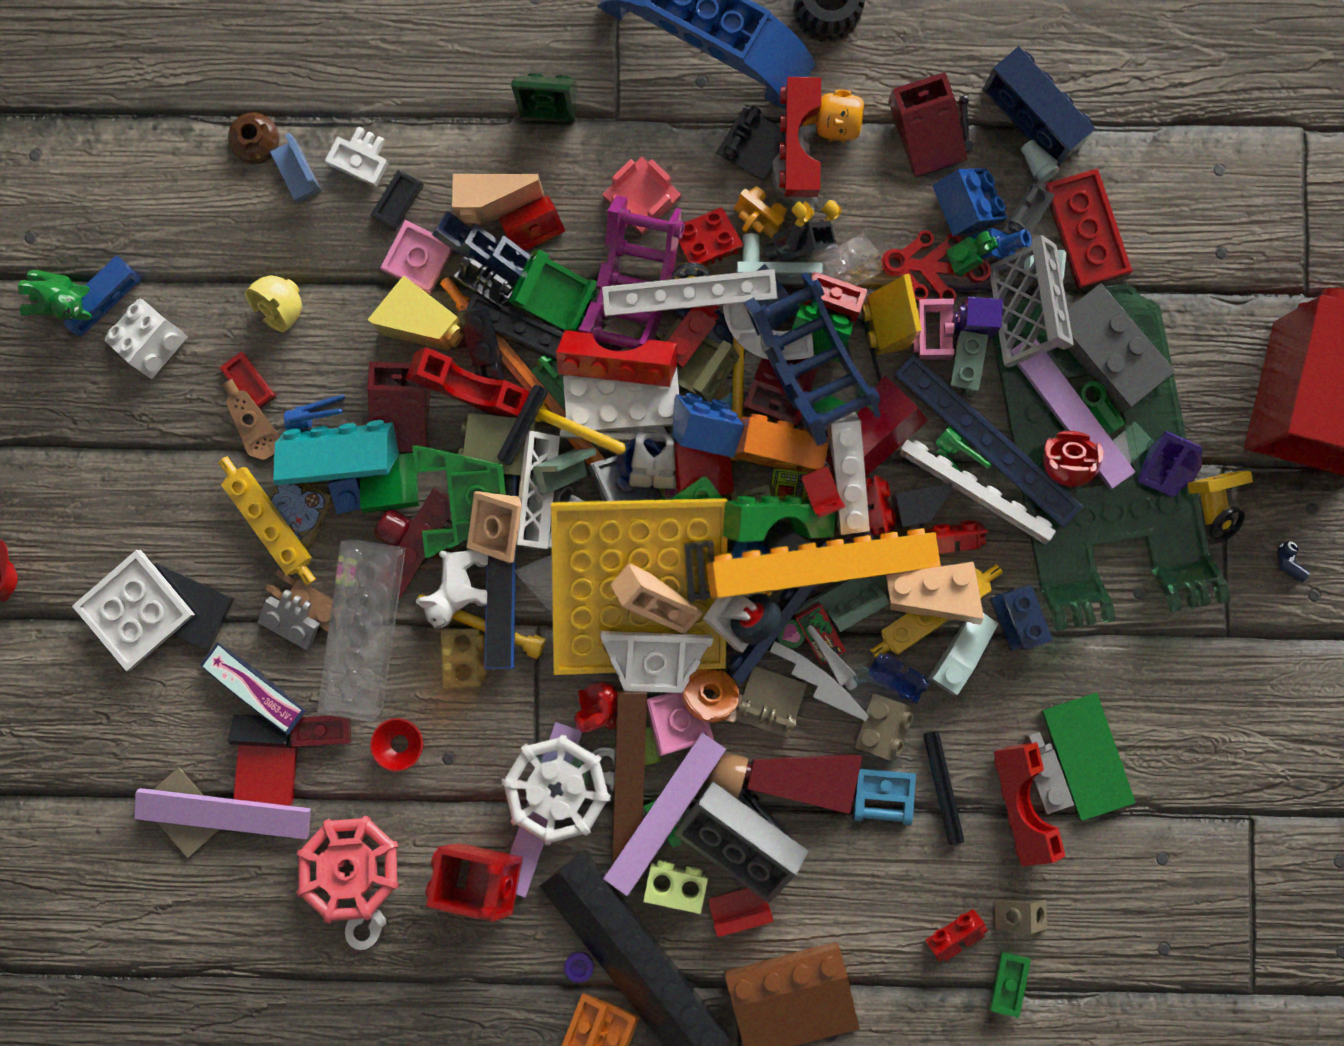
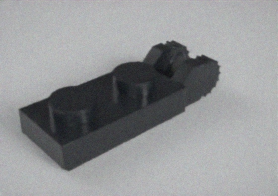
M488 306L459 311L458 315L471 362L475 366V375L488 378L485 365L491 364L493 379L504 380L501 364L502 356Z

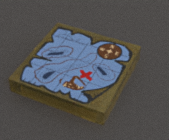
M304 483L275 485L269 499L300 542L310 548L332 501V496Z

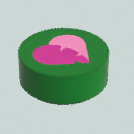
M789 620L777 636L778 642L787 648H796L805 639L796 620Z

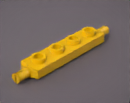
M228 456L222 458V461H219L218 464L227 477L221 486L285 575L298 573L306 586L311 585L316 581V578L307 567L312 559L308 551L248 468L241 467L236 469Z
M997 564L984 573L975 568L980 600L992 592L989 582L1003 574ZM907 613L881 631L883 641L870 649L872 655L874 654L876 660L889 650L896 655H900L950 620L931 615L924 616Z

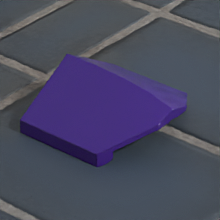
M1165 431L1148 450L1137 481L1172 497L1176 496L1181 489L1188 485V482L1194 481L1202 468V447Z

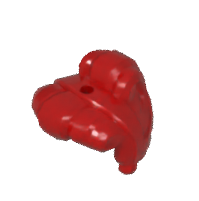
M594 682L587 686L585 690H578V701L581 710L576 712L574 716L577 730L588 733L602 727L609 730L615 729L617 690H615L614 686L605 682Z

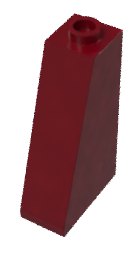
M886 375L875 387L881 403L877 404L881 416L875 418L867 406L860 409L857 413L861 421L865 478L928 421L920 409ZM830 453L825 462L832 468L830 472L835 480L833 460Z
M857 754L755 758L752 759L751 765L747 764L743 781L747 782L746 787L749 790L850 814L862 756Z

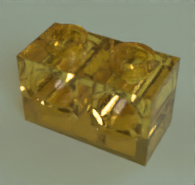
M479 629L441 630L443 688L481 686V680L486 679L485 663L480 662V652L485 650L484 635H479ZM462 636H467L471 642L470 648L466 652H461L457 648V641ZM464 664L468 665L472 671V675L467 681L461 680L458 676V669Z

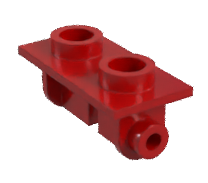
M873 476L874 483L872 478L865 479L867 505H874V509L868 510L869 529L872 532V536L883 534L882 528H884L885 532H895L894 525H896L897 520L893 508L889 506L888 497L891 496L888 482L884 481L882 476Z
M964 520L961 524L952 526L936 524L931 529H924L925 533H936L939 554L955 552L954 542L959 541L960 551L979 549L981 545H986L984 533H987V529L981 522L976 520Z
M972 909L960 915L944 928L935 931L925 941L932 949L939 963L943 960L947 962L963 951L959 945L960 941L963 940L965 945L969 947L980 939L985 938L984 934L988 932L984 921Z

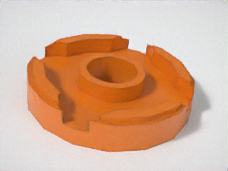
M714 669L696 670L690 675L689 682L682 692V701L690 714L704 722L714 723L726 720L734 712L739 697V689L734 679L727 672L720 669L719 671ZM711 689L716 692L717 698L709 699L704 695L703 691Z

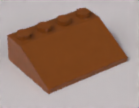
M837 942L725 971L728 989L744 1046H797L860 1029L843 957Z

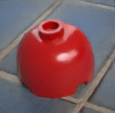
M1062 431L1057 433L1056 438L1052 440L1049 438L1046 441L1043 464L1046 473L1053 481L1068 487H1079L1089 483L1098 474L1104 452L1098 441L1097 445L1090 441L1089 435L1077 431Z

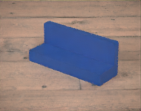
M115 256L85 285L90 288V291L83 297V309L92 315L91 319L84 321L76 319L64 320L63 324L71 332L82 337L141 278L119 256Z

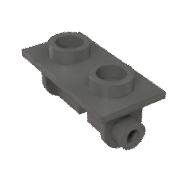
M1037 180L1035 184L1029 185L1002 230L1004 233L1010 235L1025 229L1032 235L1055 194L1045 190V183Z

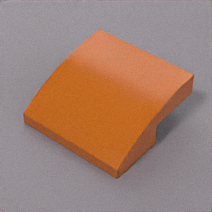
M583 993L562 1046H629L640 1017L611 1003Z

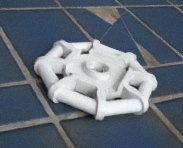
M561 735L559 738L532 745H523L517 760L501 783L505 789L512 817L510 821L513 826L515 824L545 841V845L590 834L592 825L605 803L610 801L611 796L607 792L600 764L601 757L592 754L567 739V735ZM558 750L557 759L541 763L537 756ZM566 752L583 761L584 764L578 768L564 760ZM530 761L535 769L528 781L520 780L519 777ZM588 770L591 772L595 790L586 789L583 773ZM557 782H560L562 784L561 790L564 791V794L552 797L550 795L551 790L548 788L549 784L555 785ZM517 789L526 790L529 806L523 810ZM585 798L594 800L583 818L577 812ZM534 811L548 820L546 828L527 816ZM572 817L575 825L555 829L556 820Z

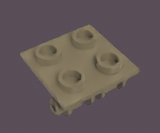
M755 666L746 685L736 720L790 738L791 732L796 725V717L807 684Z

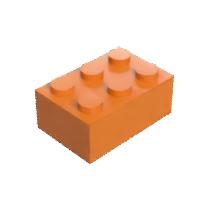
M751 414L750 417H740V421L745 426L734 455L735 459L776 469L807 473L824 467L830 437H827L828 442L817 446L805 427L803 430L795 429L794 424L791 422L777 421V424L767 422L768 417L758 414Z

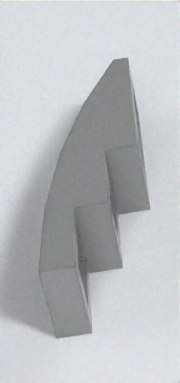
M773 641L768 652L794 663L790 675L815 686L811 697L863 721L867 720L868 715L831 676L799 653Z

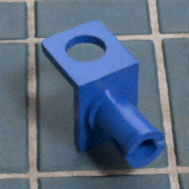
M989 228L966 237H972L975 240L980 233L988 231L990 237L994 236L996 238L998 247L982 255V259L994 257L1002 260L1016 253V250L1027 248L1032 244L1031 234L1025 229L1009 235L994 228Z

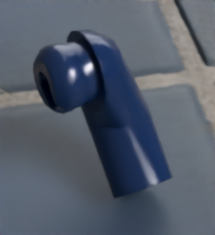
M1287 541L1281 544L1277 550L1279 567L1282 571L1302 583L1307 579L1310 571L1296 563L1295 555L1299 548L1296 543Z

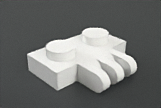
M360 127L357 128L350 142L337 136L325 159L327 165L377 187L389 164L386 159L378 156L385 140L377 137L374 144L371 145L375 134L368 132L362 141L365 130Z

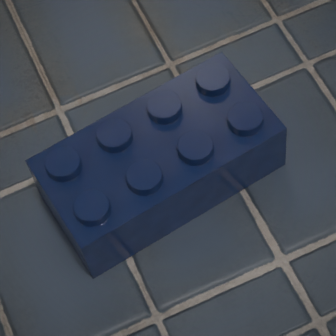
M1019 46L992 69L982 88L1030 141L1035 140L1041 148L1058 161V167L1078 151L1096 129L1090 117L1085 113H1081L1073 105L1071 97L1067 93L1061 92L1054 84L1053 78L1035 64L1033 56L1029 52L1023 51Z

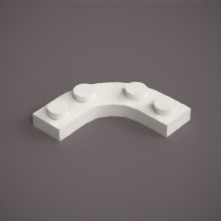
M744 303L724 304L725 320L734 338L749 352L768 359L765 350H768L769 347H765L761 335L757 336ZM772 330L774 335L778 334L779 336L789 332ZM812 333L785 346V350L782 351L785 360L813 357Z

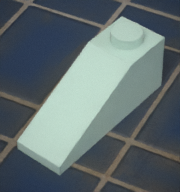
M984 613L981 625L966 621L963 623L928 677L929 680L950 694H959L999 624Z

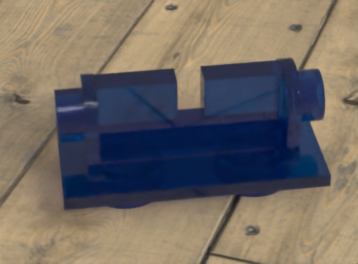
M880 652L876 659H873L868 675L873 677L879 684L886 685L896 691L902 698L918 704L922 691L925 692L930 684L926 680V676L908 667L904 674L899 672L904 663L888 653L884 655Z

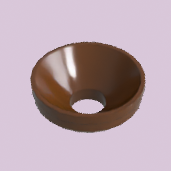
M246 113L238 117L230 126L228 142L231 150L240 160L246 163L257 164L265 162L272 157L271 151L279 147L280 135L277 127L268 117L259 113ZM248 126L257 128V135L251 140H245L242 137L243 130Z

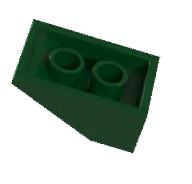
M530 73L528 76L520 75L512 80L511 87L520 118L575 121L578 90L576 79H571V77L566 75H557L553 78L544 77L538 73Z

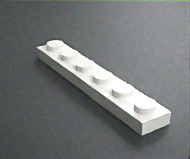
M775 269L602 287L605 316L744 303L751 298H755L756 301L777 299Z
M906 440L902 446L901 456L946 484L952 483L953 488L1045 545L1056 532L1051 528L1052 524L1040 516L1032 517L1026 513L1027 509L1016 501L1011 503L1001 497L1002 493L994 487L988 485L985 488L976 482L978 479L973 474L965 470L961 473L952 467L953 463L941 455L938 457L933 456L928 452V447L921 442L914 440L912 443Z

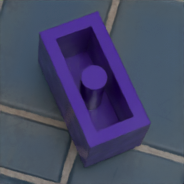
M968 297L959 306L958 312H954L953 315L954 329H957L956 338H958L961 331L988 335V340H990L1002 327L1003 299Z

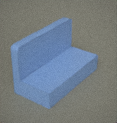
M291 133L285 135L288 143L271 151V154L294 200L298 203L322 190L297 141Z

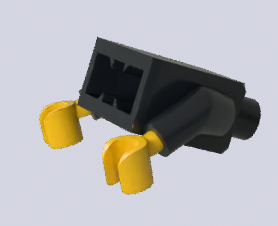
M829 200L822 208V211L827 215L825 220L808 222L814 216V210L806 201L803 204L797 202L792 208V212L798 219L792 222L789 229L773 234V243L765 246L768 259L771 261L778 259L779 262L795 261L838 248L832 221L841 215V207L834 200Z

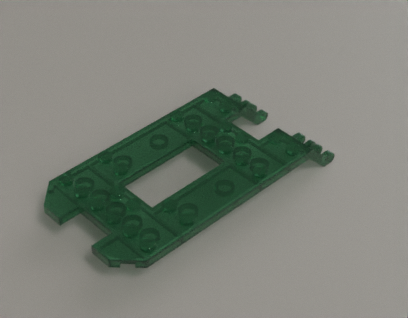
M1128 283L1105 286L1107 291L1172 366L1160 305L1137 293V289ZM1030 299L1021 300L1015 311L1023 314ZM1037 303L1029 317L1030 319L1037 322L1043 311L1042 305ZM1012 315L1007 324L1008 331H1013L1020 317ZM1027 321L1019 337L1026 340L1034 324ZM1041 329L1036 337L1040 344L1048 341L1046 330ZM998 331L992 338L1012 443L1045 471L1043 453L1046 441L1049 438L1050 440L1056 438L1057 433L1066 430L1016 364L1009 368L1004 365ZM1017 339L1012 349L1022 343V341ZM1057 347L1046 352L1066 379L1089 375L1068 348L1063 350ZM1174 373L1132 407L1123 412L1120 411L1121 417L1125 421L1123 428L1126 433L1131 458L1130 464L1135 470V473H1133L1134 480L1121 482L1112 489H1109L1107 485L1081 489V486L1068 487L1060 485L1083 506L1063 528L1022 492L1024 507L1027 509L1026 513L1034 518L1040 516L1052 524L1051 528L1056 531L1046 545L1030 535L1040 590L1052 614L1056 631L1066 630L1068 626L1063 610L1065 607H1070L1073 614V624L1076 628L1084 626L1080 605L1084 610L1087 625H1095L1096 616L1091 604L1098 602L1101 607L1103 622L1115 621L1113 602L1097 572L1092 546L1096 544L1145 536L1151 570L1166 596L1170 612L1182 609L1179 588L1184 589L1187 596V605L1191 609L1197 608L1199 602L1202 607L1210 605L1211 598L1206 585L1209 583L1214 587L1215 599L1219 604L1230 602L1228 584L1209 552L1198 493L1189 494L1187 485L1176 496L1172 497L1137 481L1148 450L1165 431L1187 440Z

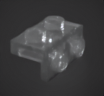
M864 233L815 259V262L822 263L823 275L855 286L875 277L883 271L880 253Z

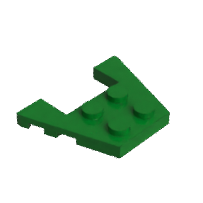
M412 446L415 473L446 470L452 527L422 531L425 558L432 557L436 553L447 548L450 549L468 539L474 492L506 495L502 464L423 446Z

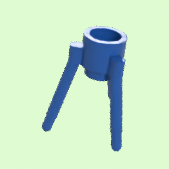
M338 395L306 406L295 407V410L285 411L284 424L286 430L300 429V432L310 431L307 428L312 427V419L342 414L341 409L314 413L309 411L344 400L345 396Z

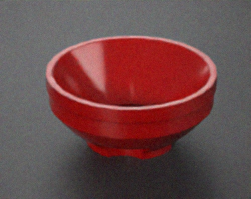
M393 718L381 723L375 729L370 741L373 758L381 767L390 771H402L413 766L419 760L424 747V740L419 728L409 720L402 718ZM397 735H403L408 740V747L404 752H397L392 746V740Z

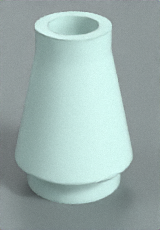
M1035 140L1029 141L1021 148V152L1025 156L1034 179L1044 183L1058 173V161L1041 148Z

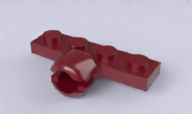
M434 487L414 519L407 518L394 509L388 510L383 514L374 529L373 535L377 540L391 547L393 554L375 583L377 587L398 599L402 597L425 559L422 531L442 529L451 516L449 495Z

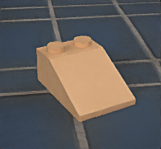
M453 174L452 208L457 218L469 227H472L475 223L479 226L481 224H489L543 197V189L538 174Z

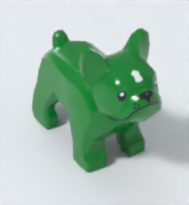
M30 270L27 273V279L33 281L21 280L18 283V294L29 295V301L38 300L37 304H21V316L33 314L54 315L58 320L76 319L81 321L90 320L92 317L88 311L83 309V297L87 295L90 288L72 283L67 276Z

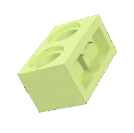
M658 860L657 864L651 863L643 902L701 914L708 876L702 874L703 869L686 866L685 870L674 868V863L664 860ZM657 876H667L671 882L669 887L658 889L654 885V879ZM688 881H693L699 886V890L694 895H687L682 890L683 885Z

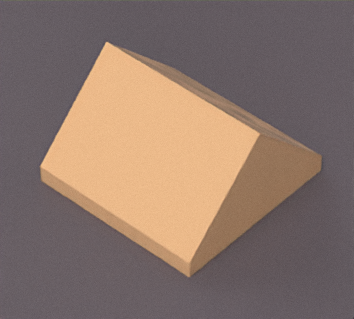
M474 492L467 548L509 563L514 562L522 507L519 497Z

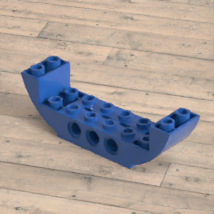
M601 0L597 6L622 20L628 10L766 86L764 99L784 110L785 104H780V88L786 86L787 77H809L815 66L811 54L801 40L784 23L773 16L770 10L752 0Z

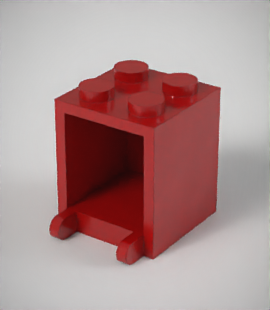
M463 843L437 847V851L434 852L431 860V867L433 868L432 878L428 882L425 891L426 898H428L426 907L490 922L513 915L523 856ZM462 859L470 861L465 889L457 887Z

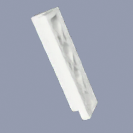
M528 431L525 437L519 499L522 507L516 545L524 546V548L548 549L551 503H553L554 491L549 494H540L533 466L558 456L560 436ZM534 439H536L535 451L533 450ZM533 469L532 480H531V478H530V473H531V470ZM530 497L529 509H528V507H527V500H528V498ZM527 526L525 540H523L524 527Z

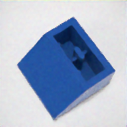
M987 168L958 169L932 185L953 236L968 235L1008 219L1005 212V203L999 197L994 186L995 179Z
M687 393L686 396L676 394L674 398L673 437L679 445L734 458L745 425L739 420L737 414L729 408V404L717 399H713L712 402L703 401L702 397Z

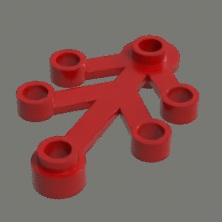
M923 230L903 250L890 249L885 252L881 259V268L885 274L891 277H901L910 274L916 303H919L920 299H926L929 291L926 286L916 281L910 271H919L939 294L938 299H943V293H949L955 301V290L949 288L938 274L957 275L954 273L951 263L938 261L947 254L946 250L952 247L948 244V240L955 239L958 244L962 241L961 237L953 236L951 233L947 235L941 245L922 260L911 259L920 249L929 248L934 241L933 234L928 230ZM927 236L930 242L924 244L921 242L920 237ZM893 259L897 260L899 267H892L890 261ZM982 259L983 264L974 268L981 270V277H976L973 274V269L962 276L968 277L973 283H982L989 277L991 266L986 260ZM915 290H922L924 297L918 298L915 295Z

